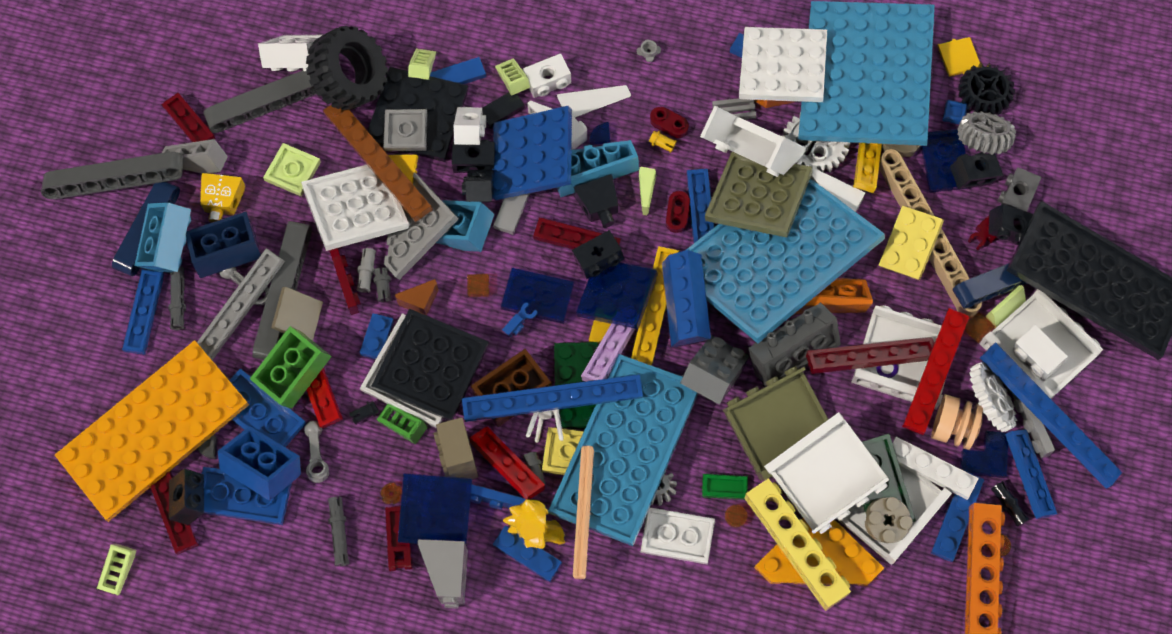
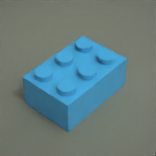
M168 202L148 204L134 266L157 272H178V268L182 264L181 254L186 244L187 227L191 222V209Z

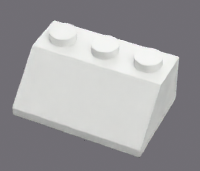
M282 35L258 43L262 68H271V71H279L287 68V71H296L299 68H303V71H306L308 67L306 58L310 55L308 50L313 45V42L322 35Z

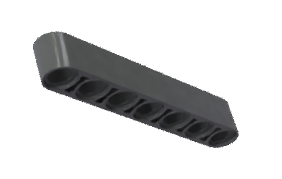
M302 70L208 107L204 111V116L212 133L225 131L316 95L314 92L316 89L309 82L310 76L307 75L306 71Z
M165 152L49 171L43 176L41 195L47 199H60L177 180L182 176L184 158L178 152Z
M289 221L278 256L285 262L271 281L253 347V358L264 360L284 335V333L272 329L271 326L282 288L288 287L295 291L297 290L311 238V224Z

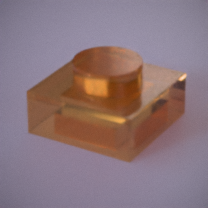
M978 312L967 322L964 330L979 343L995 326Z

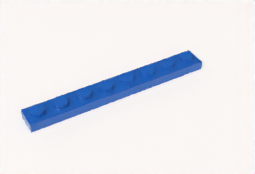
M996 342L992 344L980 359L1106 489L1111 487L1122 474L1119 468Z
M639 374L462 398L464 421L470 422L643 398Z

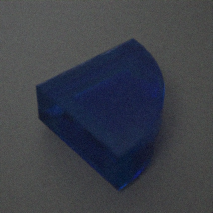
M609 122L601 123L593 129L589 139L590 145L610 143Z

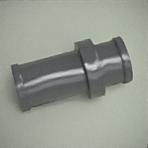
M380 268L374 270V283L377 286L378 302H384V293L386 302H389L392 298L389 286L391 277L388 276V268H382V274Z
M537 452L525 454L523 456L525 465L546 484L541 470L542 462L538 459Z

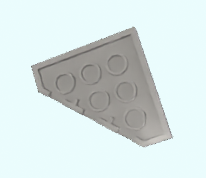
M415 172L413 173V185L428 201L433 210L415 222L403 208L409 228L388 234L387 245L389 248L388 255L385 256L384 265L399 280L459 219Z

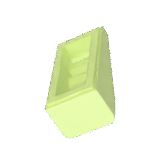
M416 49L409 63L408 77L429 80L436 51Z
M514 58L495 66L511 96L530 88L526 74Z
M640 167L641 207L643 215L647 216L653 195L656 171L655 169Z
M111 544L97 589L120 595L137 550L119 544ZM117 553L125 554V559L118 557ZM114 561L123 564L122 568L114 566ZM110 571L120 573L119 577L109 574ZM109 579L117 582V585L114 586L111 584H107L106 580Z

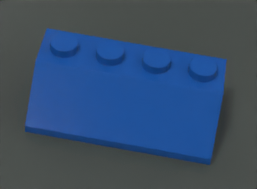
M690 250L670 254L662 262L671 347L674 348L711 339L701 254Z

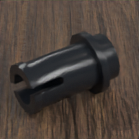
M367 401L366 405L349 412L355 425L371 416L376 417L379 410L374 401Z

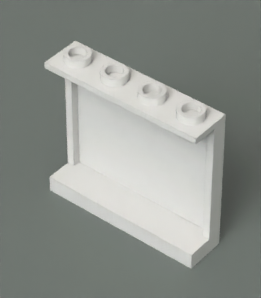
M1038 289L998 327L984 336L980 342V345L985 350L996 342L1050 399L1103 351L1099 342L1095 338L1090 337L1079 323L1074 322L1068 316L1065 309L1058 307L1050 296ZM1035 324L1068 356L1064 364L1045 381L1041 378L1039 379L1031 372V368L1025 362L1022 363L1014 355L1015 352L1013 351L1015 343Z
M876 305L872 312L863 344L932 337L935 343L941 325L935 324L930 319L915 318L907 312L899 313L893 311L888 306ZM927 361L898 364V372L892 378L880 376L877 373L876 367L855 369L851 383L912 402ZM893 365L881 366V371L885 374H890L894 370ZM943 387L935 405V410L941 404Z
M840 412L764 466L805 519L813 534L817 531L820 534L824 533L832 527L831 521L835 518H838L839 521L850 514L849 508L855 504L857 507H860L869 500L867 496L875 491L878 494L888 487L886 482L889 481L887 475Z
M900 466V470L916 519L915 522H912V527L902 540L896 543H883L874 540L865 528L866 513L863 505L857 507L855 504L848 509L850 514L839 521L891 565L952 494L946 488L941 491L929 480Z

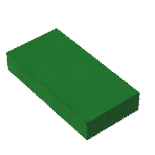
M703 474V498L745 500L744 498L748 490V476Z

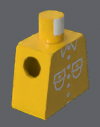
M202 173L200 203L206 213H210L208 220L210 223L222 220L223 215L232 216L235 214L246 187L241 177Z

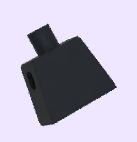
M612 174L574 187V197L590 222L600 220L604 228L615 224L612 215L618 213V200Z

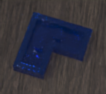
M986 431L984 435V452L963 449L961 451L960 469L974 475L1006 478L1008 463L1006 433Z

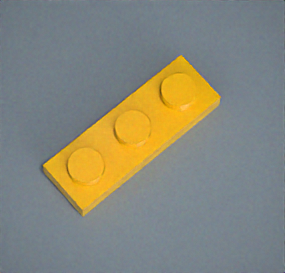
M859 143L854 188L874 193L876 190L882 144Z

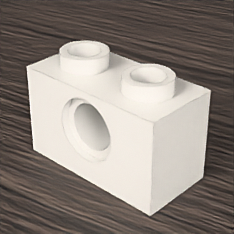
M561 54L523 68L529 80V89L533 98L545 96L555 89H563L571 83V73ZM551 76L552 78L545 79L544 77Z
M457 107L454 121V144L480 145L481 137L485 136L486 115H482V108Z

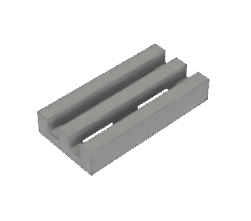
M738 98L712 101L713 108L716 106L730 113L750 110V112L733 115L744 120L756 119L754 100Z

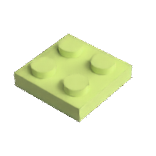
M283 143L265 173L264 181L302 197L304 191L301 182L313 178L321 160Z

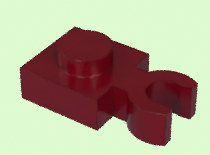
M989 216L976 227L975 230L978 232L973 233L968 242L970 243L974 239L979 240L980 244L976 249L980 250L985 245L986 240L992 243L997 239L996 236L988 234Z

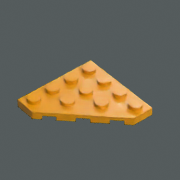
M802 519L809 528V531H807L812 539L816 538L823 548L821 551L825 557H830L836 565V572L840 577L844 576L849 584L868 586L884 569L835 520L830 522L832 527L824 533L820 534L817 531L813 534L805 519ZM793 539V544L796 547L802 548L805 546L802 539ZM777 544L754 567L770 584H806ZM814 557L806 559L809 566H818V561ZM828 576L820 577L822 584L832 585V581Z

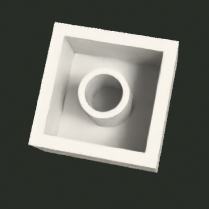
M1036 324L1015 343L1013 348L1014 355L1022 363L1025 362L1031 368L1030 371L1043 381L1063 365L1068 357Z

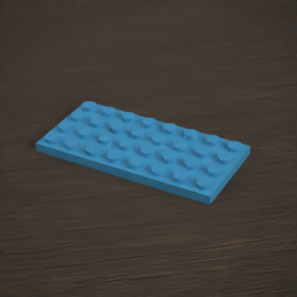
M619 354L608 379L640 374L643 398L596 404L548 512L551 515L576 524L582 446H592L594 458L589 529L633 546L698 393L680 384L682 376Z

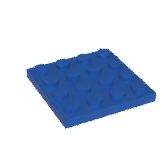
M569 106L494 123L495 164L494 169H492L494 170V178L492 180L494 200L571 185L572 109Z

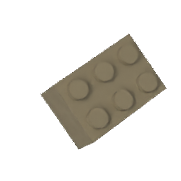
M463 418L436 424L437 432L433 434L446 478L461 482L478 478Z

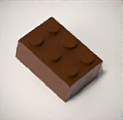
M525 348L471 385L474 396L550 387L551 381ZM514 416L492 418L497 427H500Z

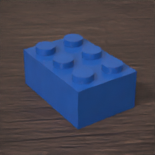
M250 426L218 450L220 470L269 501L301 475L299 455Z

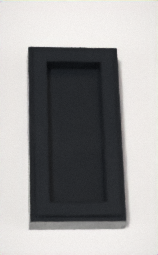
M510 92L484 106L482 108V115H486V123L492 128L495 122L511 117L523 110L525 105L517 94L511 96Z

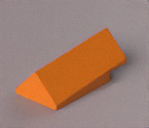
M837 278L795 314H803L806 309L814 307L820 302L831 313H865L872 305L873 299L866 280Z

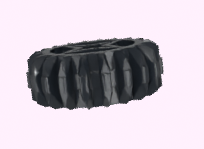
M982 63L978 67L973 65L970 70L965 71L959 81L958 91L960 92L958 98L962 99L961 103L968 105L967 111L973 109L977 113L982 111L999 115L1003 110H1007L1009 104L1013 101L1015 89H1013L1014 82L1010 81L1011 75L1005 76V69L1002 71L998 70V65L994 68L991 67L990 63L986 67Z

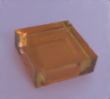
M467 274L468 297H489V274Z

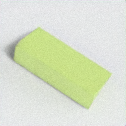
M1019 285L986 315L985 319L994 328L998 327L1026 302L1024 287Z

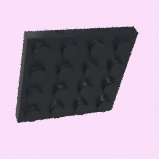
M389 67L386 85L383 86L384 90L379 96L368 128L369 134L380 146L384 147L385 110L427 109L426 151L402 152L445 162L454 136V121L457 107H463L469 90L468 85L431 76L429 80L408 77V71Z
M409 309L371 387L448 421L454 420L462 403V398L465 397L489 346V341Z

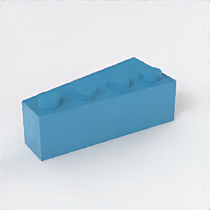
M631 140L604 143L603 146L599 147L588 145L584 146L583 149L571 150V185L557 187L560 197L574 193V187L606 175L612 174L613 179L638 171L639 159Z

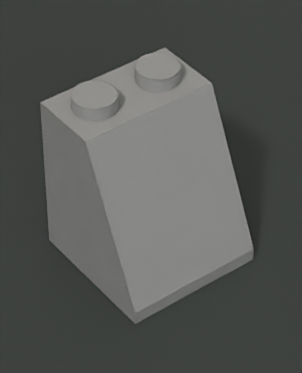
M418 540L420 552L440 603L445 604V608L451 609L464 605L468 550L465 542Z

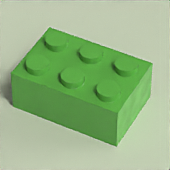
M290 326L251 376L250 380L277 403L292 409L332 356L303 332Z

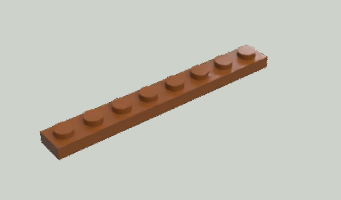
M331 105L323 109L325 116L415 222L433 210L428 201L350 110L337 109Z

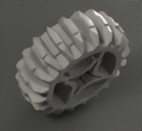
M980 111V113H967L966 116H963L957 135L959 140L963 141L962 144L968 145L969 149L973 148L976 152L981 151L984 154L990 153L993 155L994 153H1005L1011 149L1016 137V130L1014 129L1015 126L1010 121H1006L1004 117Z

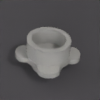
M645 40L641 47L637 48V54L646 58L647 62H652L654 57L661 53V48L652 40Z

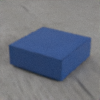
M947 100L942 121L960 124L963 116L966 115L967 104Z

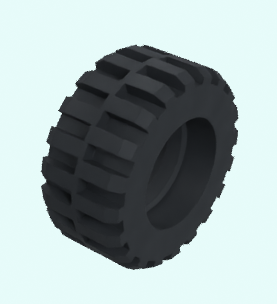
M341 26L317 38L313 45L310 46L308 50L310 55L306 58V64H308L306 72L310 76V85H313L316 89L314 92L318 96H322V100L325 103H332V107L341 108L342 110L355 109L375 100L383 92V86L387 82L385 75L388 74V67L385 66L387 61L386 57L381 53L382 48L380 45L377 46L376 40L372 36L369 37L367 32L362 29L358 31V28L354 26ZM339 53L351 62L355 71V83L351 82L343 74L339 64Z

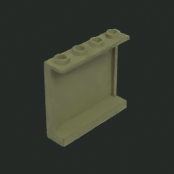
M794 366L784 372L786 376L778 379L777 376L765 382L766 387L759 390L757 386L747 391V397L741 400L739 397H736L726 402L728 407L723 409L760 481L772 477V474H769L764 467L828 420L803 373L806 370L805 367L797 369Z

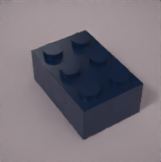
M247 212L186 231V240L191 260L200 278L257 260L261 256L254 227Z

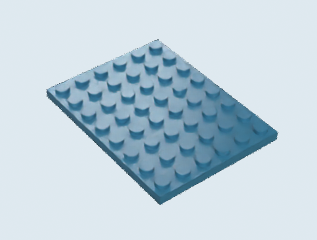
M811 1L809 29L827 30L823 102L801 103L798 139L927 146L935 5Z
M810 178L787 238L718 224L686 250L701 254L707 301L756 343H759L767 337L768 333L773 332L885 239V234Z

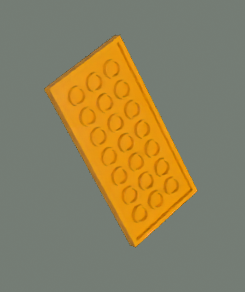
M194 340L58 451L55 457L104 519L109 522L147 491L153 483L155 484L167 472L171 471L250 404Z

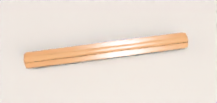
M582 446L573 563V577L575 579L586 578L594 458L592 446Z

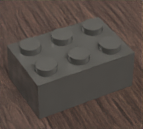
M711 335V339L704 343L689 362L680 384L720 405L740 377L750 355L744 353L740 348L725 343L723 339Z

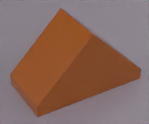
M433 279L397 293L395 297L400 307L408 310L412 309L427 316L439 289L436 280Z

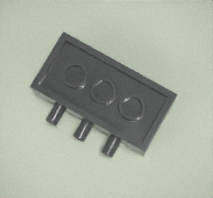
M820 302L816 306L806 309L797 318L787 321L778 330L768 333L767 337L761 342H755L749 347L754 374L767 386L766 381L776 376L778 379L786 376L784 372L794 366L797 369L809 366L806 358L808 350L840 346L837 318Z

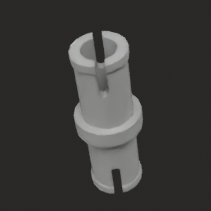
M371 248L362 249L361 265L358 266L357 270L359 278L356 290L362 293L370 292L372 275H374L375 268L373 266L376 250Z

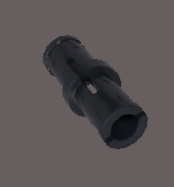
M1004 481L991 488L1003 505L1002 509L1008 512L1017 527L1029 520V517L1018 504L1019 500L1017 497L1014 498Z

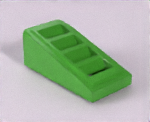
M390 404L386 405L376 419L413 444H417L427 429V425L421 419ZM393 411H395L396 413L394 414L392 419L390 421H387L393 413ZM401 416H403V417L401 418V420L399 421V423H398L397 425H395L396 422L398 421V419H399ZM410 421L405 430H403L407 422Z

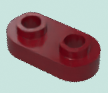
M656 107L650 113V123L652 126L674 138H682L688 133L689 123L687 119L665 107ZM662 114L664 117L659 118L657 115ZM679 123L682 126L676 127L675 124Z
M683 191L673 192L668 201L666 227L673 233L682 232L687 225L690 198ZM676 202H681L682 205H681V206H677L675 203H676ZM678 221L680 224L674 225L673 222Z

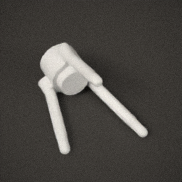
M559 409L533 413L526 437L531 436L539 416L535 442L538 443L543 420L550 419L552 415H555L559 440L563 441Z

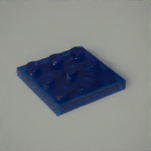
M620 262L617 266L605 269L600 275L589 278L576 311L577 317L639 329L658 276L657 270Z
M404 473L398 542L418 544V540L464 541L467 545L472 478Z

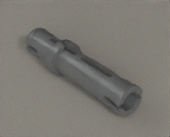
M182 266L178 268V272H171L170 281L171 301L168 306L171 315L170 329L176 331L184 329V312L186 311V305L184 304L185 269Z
M337 497L328 498L330 511L328 524L331 525L334 565L336 567L339 565L340 567L349 565L345 522L347 520L343 513L342 497H338V499Z

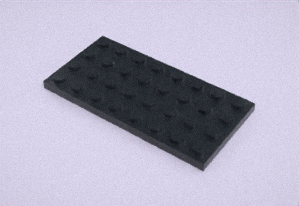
M1041 201L1037 205L1006 271L1155 359H1161L1172 336V277Z

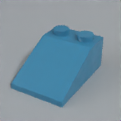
M442 200L459 219L436 243L463 251L481 252L494 213L482 202Z

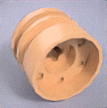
M945 394L936 414L931 438L947 443L951 434L955 435V446H959L964 438L963 448L970 450L981 429L983 407L976 404L971 412L972 402L967 401L963 410L959 409L960 399Z

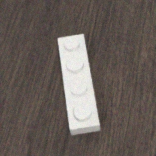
M898 437L895 438L893 447L900 466L968 500L979 478Z

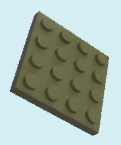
M731 152L705 213V221L787 238L813 173L812 167L794 164L784 175L779 174L776 177L766 172L767 167L735 152Z

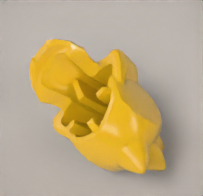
M526 499L520 505L510 507L509 510L512 515L503 519L504 523L510 525L508 532L519 534V537L524 539L526 548L536 547L543 549L546 545L545 542H552L558 545L565 544V534L561 525L556 520L546 521L548 509L538 500Z

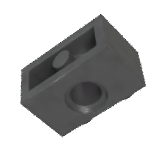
M1017 167L1014 174H1009L1005 182L1008 188L1006 191L1002 190L997 202L1001 203L1000 205L1005 204L1027 212L1041 177ZM1014 191L1020 192L1021 195L1015 194Z

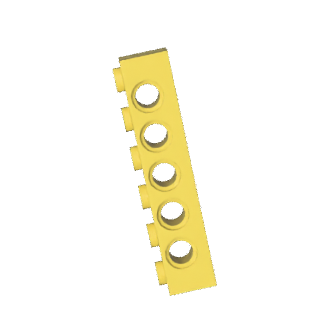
M768 478L747 492L744 499L823 609L827 611L850 594V584L844 576L840 577L836 572V565L830 557H825L821 551L823 548L816 538L812 539L807 532L809 528L806 523L796 517L793 505L788 500L785 502L780 495L782 494L780 487L775 482L772 483ZM773 501L777 504L778 508L770 510L766 507V502ZM779 521H789L791 524V528H782L779 524ZM793 539H802L805 546L802 548L796 547L793 544ZM814 557L818 561V566H809L806 559ZM828 576L832 581V585L824 586L820 581V577Z

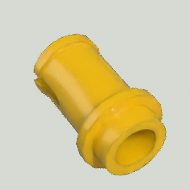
M653 131L649 139L652 146L657 145L671 153L677 141L660 134L661 131Z

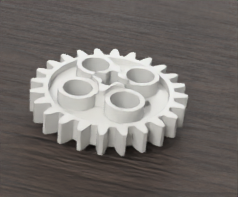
M800 115L799 118L793 116L792 122L787 123V128H784L783 131L784 137L796 143L802 142L806 145L804 146L806 150L803 156L796 162L797 164L809 165L821 172H824L826 168L831 172L832 165L838 168L840 162H844L845 156H847L849 151L847 148H849L850 142L817 141L815 143V141L799 140ZM815 143L809 155H805L810 150L811 144ZM820 153L823 157H817L814 154Z
M984 362L970 368L971 372H969L972 377L970 381L973 383L972 388L975 392V397L979 399L978 404L983 407V413L986 414L989 421H992L993 426H996L998 431L1006 432L1015 428V421L1017 419L1014 415H1016V412L1013 410L1014 405L1011 397L1007 394V388L1003 386V382Z

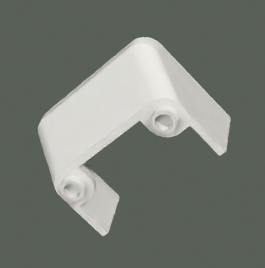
M714 106L700 136L715 143V148L724 153L730 150L767 167L766 172L776 177L779 174L784 175L803 156L806 147L784 136L777 135Z

